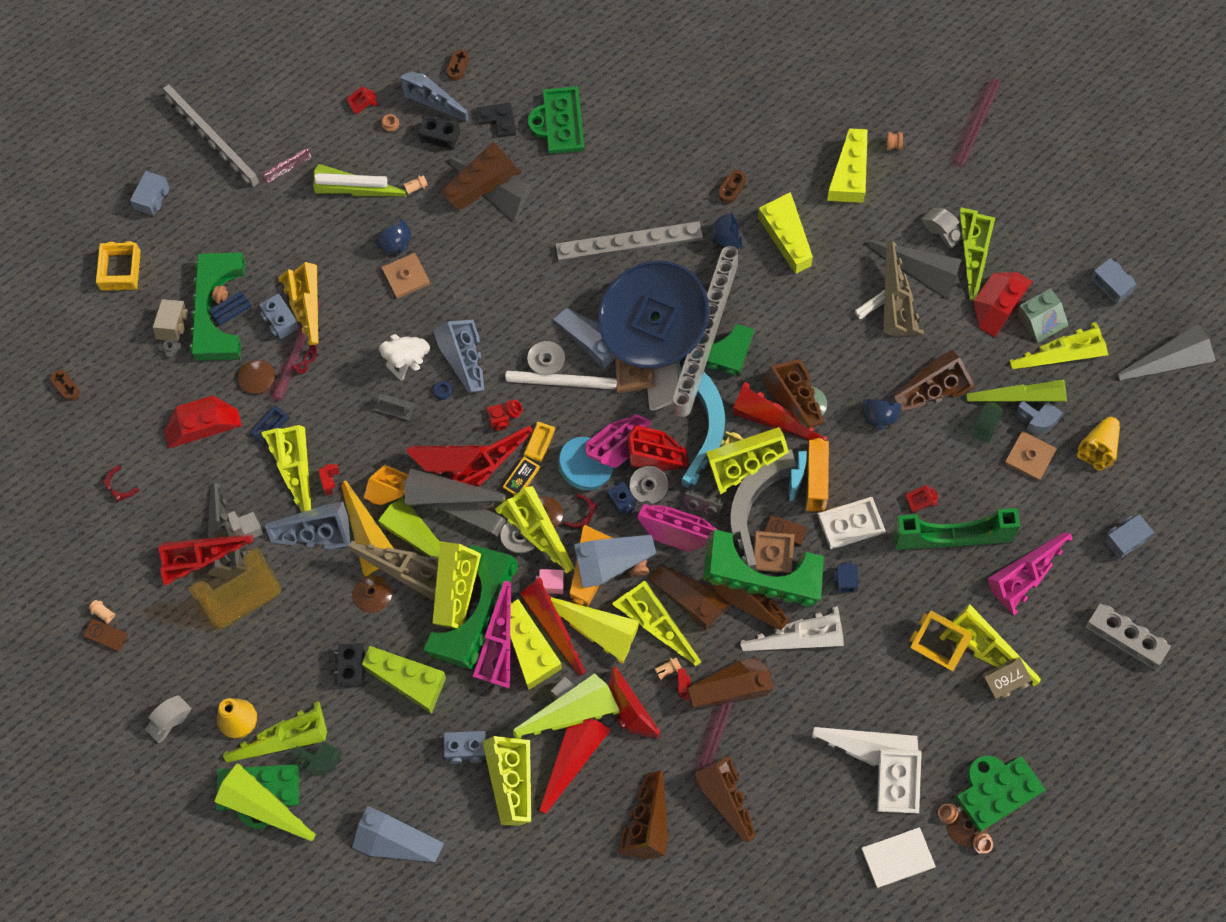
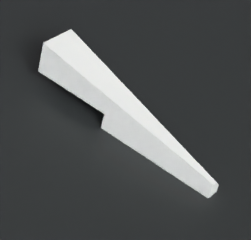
M838 606L832 608L833 613L822 616L821 612L815 614L816 618L794 621L786 624L782 630L775 628V634L764 637L761 633L757 635L758 639L742 640V651L844 646Z
M814 727L812 731V738H821L829 742L828 745L832 747L838 746L846 750L847 754L874 767L876 765L879 766V749L918 750L917 736Z

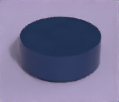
M446 381L436 383L433 388L435 397L439 400L450 398L452 395L450 383Z

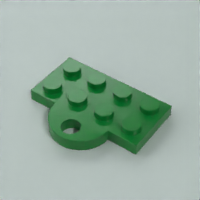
M578 86L543 89L544 105L534 108L528 117L531 133L538 138L548 139L549 154L585 151ZM540 120L542 123L534 125L533 121Z
M982 756L977 758L968 769L967 778L970 788L959 794L956 800L980 833L1031 801L1046 789L1022 756L1007 765L996 757ZM978 764H984L987 767V772H980Z
M298 764L243 768L250 775H253L264 788L268 789L286 807L299 806ZM233 768L217 769V794L222 782ZM216 803V810L218 811L233 810ZM237 811L239 819L250 828L260 829L270 825L263 821L253 823L251 816Z

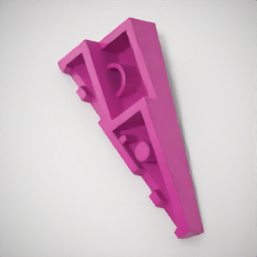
M1064 532L988 578L992 593L1012 615L1017 614L1018 611L1015 607L1020 600L1026 602L1028 599L1025 595L1032 586L1036 588L1053 564L1050 560L1055 554L1061 555L1063 552L1060 549L1061 545L1067 540H1072L1071 533Z
M504 581L473 674L475 678L506 688L510 687V582Z

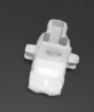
M394 334L390 336L392 341H385L380 345L379 351L382 357L387 360L386 367L402 381L409 366L415 371L420 369L418 364L423 362V356L430 351L431 347L422 338H400ZM394 367H399V372Z

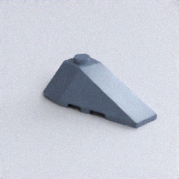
M412 71L400 77L405 97L465 122L468 121L467 110L424 74Z
M568 308L553 319L602 369L615 360V356L607 348L601 337L599 323Z
M474 320L449 321L434 329L433 332L439 349L469 393L484 391L483 371L477 366V360L481 359V353L476 352L475 343H480Z
M343 502L323 505L265 524L271 543L294 545L298 541L306 542L307 547H313L314 543L325 544L324 549H336L350 545L349 518Z
M652 535L593 540L574 544L583 589L603 585L609 579L624 573L630 567L636 566L656 555Z
M367 806L358 825L352 848L373 857L435 863L444 843Z

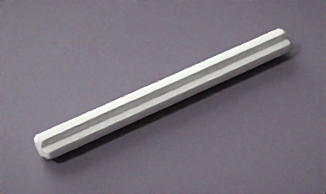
M506 371L505 375L507 382L602 389L617 388L616 378L562 374L540 375L534 372Z

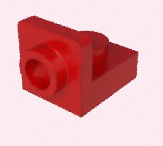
M363 86L346 98L356 114L370 104L378 105L375 99L377 96L374 91L368 90Z
M505 403L487 407L492 430L501 431L510 426Z
M328 464L318 469L326 496L334 494L332 488L336 486L333 476L340 474L337 464Z
M928 485L905 494L914 513L931 505H938V494L934 488L932 489Z
M678 669V697H683V700H690L687 687H690V675H686V669Z

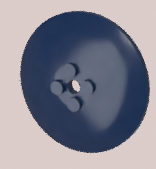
M668 261L644 262L623 272L608 287L599 308L598 323L600 334L607 348L622 362L642 369L666 367L685 358L701 341L709 321V300L700 280L687 268ZM654 314H660L658 321H651Z

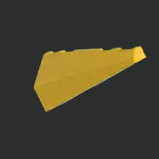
M304 262L295 271L288 269L278 279L285 287L283 289L284 293L288 294L290 298L289 304L297 321L301 322L303 326L302 332L309 339L307 343L314 345L318 344L317 265Z
M344 481L341 486L355 543L366 546L371 544L382 549H394L348 482ZM359 557L365 577L379 569Z

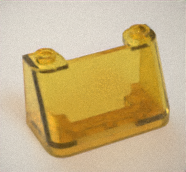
M258 547L248 552L244 557V563L248 570L215 590H212L211 586L206 582H198L188 588L198 606L215 629L223 630L280 595L281 585Z

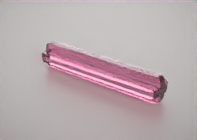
M304 149L263 173V177L267 182H271L312 158V154L309 149Z

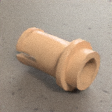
M419 175L418 178L404 183L407 193L410 194L421 188L425 189V186H428L424 175L421 177Z
M95 600L89 606L90 613L92 615L96 614L107 624L115 616V613L107 609L102 601Z
M670 658L669 662L655 668V671L659 673L665 670L658 675L660 680H662V678L675 671L677 672L678 669H681L677 658Z

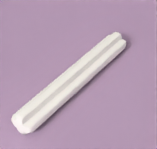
M316 173L315 183L387 187V177Z

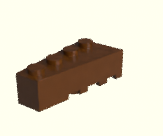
M493 141L441 192L452 205L461 210L478 200L486 192L490 193L493 191L494 187L508 182L509 178L514 175L518 176L523 172Z

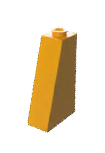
M820 438L809 440L806 511L823 512L826 510L828 502L829 441H824Z
M585 525L580 543L612 539V537ZM576 561L570 598L574 604L588 607L600 585L583 589Z

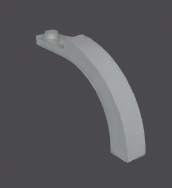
M792 449L788 450L789 453L768 466L765 465L758 469V472L745 477L734 496L731 509L733 541L738 540L739 550L744 551L745 556H742V561L756 572L755 557L747 528L748 515L752 504L766 487L782 478L790 476L791 469H796Z

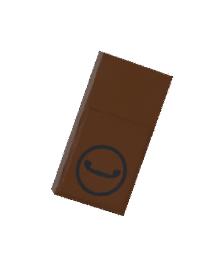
M771 515L765 532L795 534L794 544L801 546L808 527Z
M93 618L83 634L84 638L117 652L120 651L128 636L127 633Z

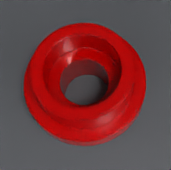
M518 400L506 402V413L513 418H518L523 412L521 403Z

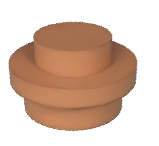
M392 114L384 116L381 122L382 128L388 132L395 131L399 127L398 118Z
M215 287L212 299L216 303L220 304L226 300L228 295L226 287Z
M943 804L938 810L939 819L944 824L953 823L958 817L957 807L953 804Z
M986 833L977 834L973 839V849L980 854L990 852L993 848L992 838Z

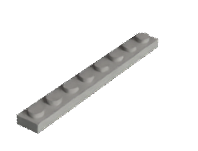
M169 84L164 87L166 101L170 105L174 104L176 106L175 109L179 115L187 117L186 121L191 127L195 126L198 134L203 139L205 137L208 139L207 142L213 150L217 149L219 151L218 154L224 161L228 160L230 162L229 165L235 173L240 172V176L246 184L250 183L253 187L259 183L256 174Z
M700 221L556 243L558 262L698 241L703 240Z

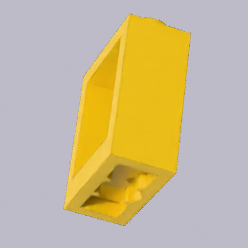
M131 241L125 243H100L96 283L101 291L137 290L141 252L137 243ZM109 255H132L131 275L107 276Z
M930 611L928 615L924 613L919 622L922 625L919 632L914 631L909 640L912 642L910 648L954 671L973 633L933 611ZM931 619L963 635L950 660L919 643Z

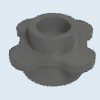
M167 340L159 345V350L163 351L167 357H173L181 349V344L172 340Z

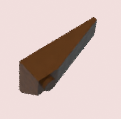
M950 350L935 359L897 391L893 397L897 403L902 404L901 411H906L924 406L928 400L935 399V402H940L942 397L952 395V398L959 397L974 388L975 385L960 357L953 350Z
M800 359L770 366L762 378V382L769 393L807 428L822 425L824 420L819 404L814 398V388H811L809 382L811 378Z
M662 565L648 578L650 582L704 630H707L731 605V603L719 596L713 587Z
M722 584L712 586L716 593L729 603L779 630H782L789 622V619L779 605L773 600L769 601L763 594H751L747 590L730 589Z
M758 658L738 660L692 685L687 691L692 708L764 697L774 687L769 669Z
M728 755L695 772L698 786L702 788L703 793L745 843L750 842L756 837L750 814L746 809L743 810L742 807L743 799L745 798L743 792L737 790L735 782L739 781V777L730 756Z
M659 770L646 774L637 794V799L640 800V803L635 810L630 811L629 816L633 820L629 829L624 827L621 834L618 851L621 855L646 859L665 856L668 830L663 771Z

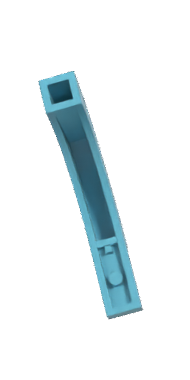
M703 372L696 396L705 408L709 429L702 448L682 478V485L687 488L691 484L695 485L700 477L699 471L701 468L705 469L708 465L709 460L706 452L721 447L724 437L725 413L722 399L715 384L705 372Z

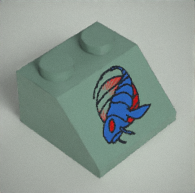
M1051 288L1021 304L1016 313L1037 343L1069 326L1062 303Z

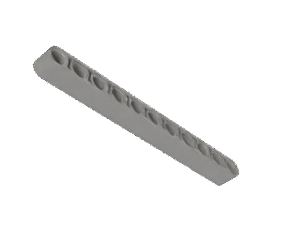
M727 246L721 251L707 293L710 307L707 329L698 345L691 353L687 354L673 396L674 413L679 417H685L691 412L738 267V251L732 246Z

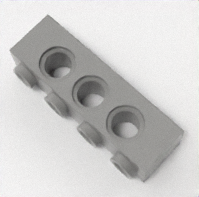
M1101 603L1085 626L1088 630L1154 670L1160 666L1171 647L1162 637L1152 635L1147 628L1134 624L1129 617L1119 615L1114 612L1112 607ZM1107 621L1114 623L1115 628L1109 627ZM1124 632L1131 633L1133 639L1127 638ZM1143 642L1149 644V650L1143 647Z

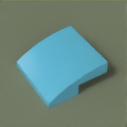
M799 451L796 469H791L789 501L795 499L801 487L807 451Z

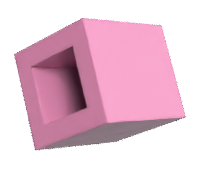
M540 569V576H536V579L541 577L547 593L563 594L564 570Z

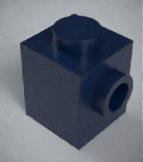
M624 482L607 491V498L619 515L624 513L627 515L635 509L636 499Z
M843 562L837 565L836 571H833V583H837V593L857 592V564Z

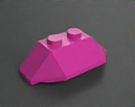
M635 414L631 418L610 423L585 443L586 456L602 464L617 468L630 457L627 437L635 425L649 428L651 420Z
M644 504L638 514L639 521L648 534L652 535L653 540L688 552L705 546L707 536L714 529L717 530V528L712 527L703 518L668 506H649Z

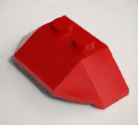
M1018 272L993 273L973 302L979 329L996 337L1033 281Z
M212 395L176 406L164 433L168 448H172L242 427L236 408Z
M635 425L627 437L631 466L638 468L654 466L661 471L689 467L686 449L682 446L680 447L667 433Z
M486 445L411 446L406 448V450L425 471H433L435 475L444 474V471H451V474H462L486 450Z
M614 666L608 687L619 708V713L617 714L619 717L617 719L618 724L622 729L626 728L629 733L658 738L660 730L618 668Z

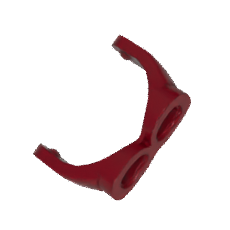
M317 344L309 345V349L302 362L297 366L291 365L293 371L298 374H304L308 370V364L312 363L317 357ZM309 354L313 355L311 360H307ZM302 364H305L304 369H299Z
M120 465L111 469L105 479L102 480L103 484L118 502L128 499L139 492L138 488H134L127 493L117 492L111 488V478L122 469Z
M577 493L576 498L588 503L589 515L579 523L564 521L563 525L572 529H583L585 525H589L597 504L593 503L588 497Z

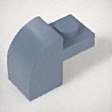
M1022 401L1017 408L1016 414H1018V418L1021 421L1029 422L1026 430L1042 434L1050 431L1057 424L1063 412L1049 402L1038 412Z

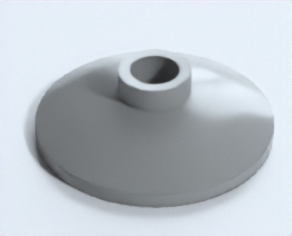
M543 341L535 344L529 350L527 360L530 368L537 374L552 375L563 367L565 354L558 344ZM549 359L550 362L545 363L543 360Z
M643 466L637 469L631 476L630 491L638 501H650L653 504L660 501L666 495L668 480L659 468ZM651 480L653 485L647 486L646 481Z
M507 522L503 526L500 538L503 546L509 551L525 553L535 547L533 543L521 534V531L515 525ZM518 537L524 538L522 540H517Z

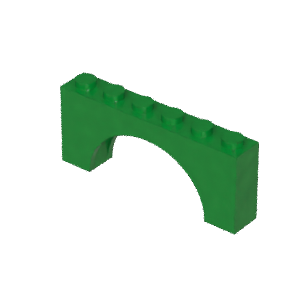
M242 252L198 254V261H195L197 277H194L196 294H193L195 310H192L194 327H191L193 344H190V354L194 356L196 361L240 359L241 341L238 335L226 334L212 324L210 306L216 286L221 287L231 279L245 276V258Z
M654 314L651 321H658L660 314ZM736 324L733 331L725 339L712 344L706 367L712 370H717L718 368L725 370L724 373L730 376L740 375L754 336V329Z
M1018 508L997 509L995 513L988 517L958 524H933L920 520L918 514L900 515L893 530L895 550L1012 543L1020 528Z
M714 529L707 536L703 580L709 581L713 585L722 584L730 589L747 590L751 594L759 593L768 598H780L785 602H797L805 607H812L821 600L824 556L805 552L798 558L793 573L781 577L766 576L754 571L742 561L734 547L733 534Z
M471 545L470 549L481 554L477 569L482 584L479 604L473 615L460 627L445 633L431 632L424 647V651L430 657L468 669H472L473 664L478 659V653L484 645L485 635L504 581L510 582L518 568L517 561L511 555Z

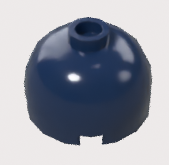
M733 213L719 217L713 225V232H711L713 243L717 242L718 246L722 249L727 246H732L736 249L743 247L742 237H739L738 232L739 225Z
M403 219L398 220L399 224L396 227L394 224L388 227L378 236L379 239L374 241L382 251L388 254L396 252L401 254L409 248L407 244L411 240V232Z
M863 399V415L867 422L874 424L873 428L885 429V426L892 425L898 420L902 404L895 402L890 404V402L883 400Z

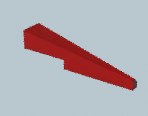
M745 382L733 407V415L774 429L779 427L783 432L806 440L816 438L823 439L824 441L827 440L828 437L814 432L813 427L807 428L799 423V420L791 412L776 402L773 403L763 398V393L759 392L756 394L749 389L750 385Z
M529 425L486 447V450L468 469L464 470L462 474H451V471H447L448 479L480 487L533 432V429Z
M253 534L162 543L158 549L162 563L160 571L163 585H168L252 543Z
M540 577L520 593L521 598L578 676L586 674L577 651L574 650L565 626Z
M593 718L585 719L583 723L567 727L539 810L541 813L547 814L603 739L609 734L611 728Z

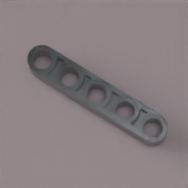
M473 503L425 506L434 511H441L443 515L451 519L456 518L466 526H473L481 533L494 536V539H498L503 526L507 522L503 517Z

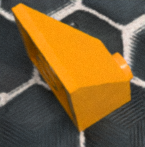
M384 465L369 478L364 498L370 500L373 504L383 505L405 495V482L408 474Z

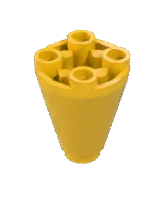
M1106 417L1081 441L1077 457L1093 465L1099 471L1112 466L1117 458L1120 431L1119 421L1114 417Z
M228 698L219 704L217 726L224 735L234 739L244 738L255 728L257 712L247 700Z

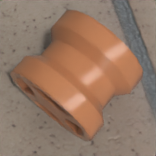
M887 132V150L892 148L902 150V132L897 134Z
M647 560L632 566L629 571L630 576L648 575Z

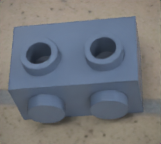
M145 171L130 200L134 210L154 216L156 211L160 209L164 196L169 192V184L166 178Z
M1111 258L1094 270L1091 280L1116 305L1131 294L1137 284L1134 278L1126 274L1121 266Z
M279 294L260 304L262 310L260 312L261 317L265 322L269 321L271 324L269 326L270 331L274 336L278 335L280 340L300 329L297 320Z
M1140 514L1134 518L1132 516L1128 517L1123 521V526L1120 528L1115 526L1107 533L1108 537L1104 542L1119 560L1148 541L1155 533Z
M486 732L444 733V757L446 761H450L451 764H460L462 760H470V763H481L482 759H486L482 741L487 740Z

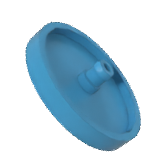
M578 437L568 441L563 446L558 457V468L562 477L570 485L581 490H595L602 487L609 480L613 472V467L586 456L585 443L591 439L589 437Z

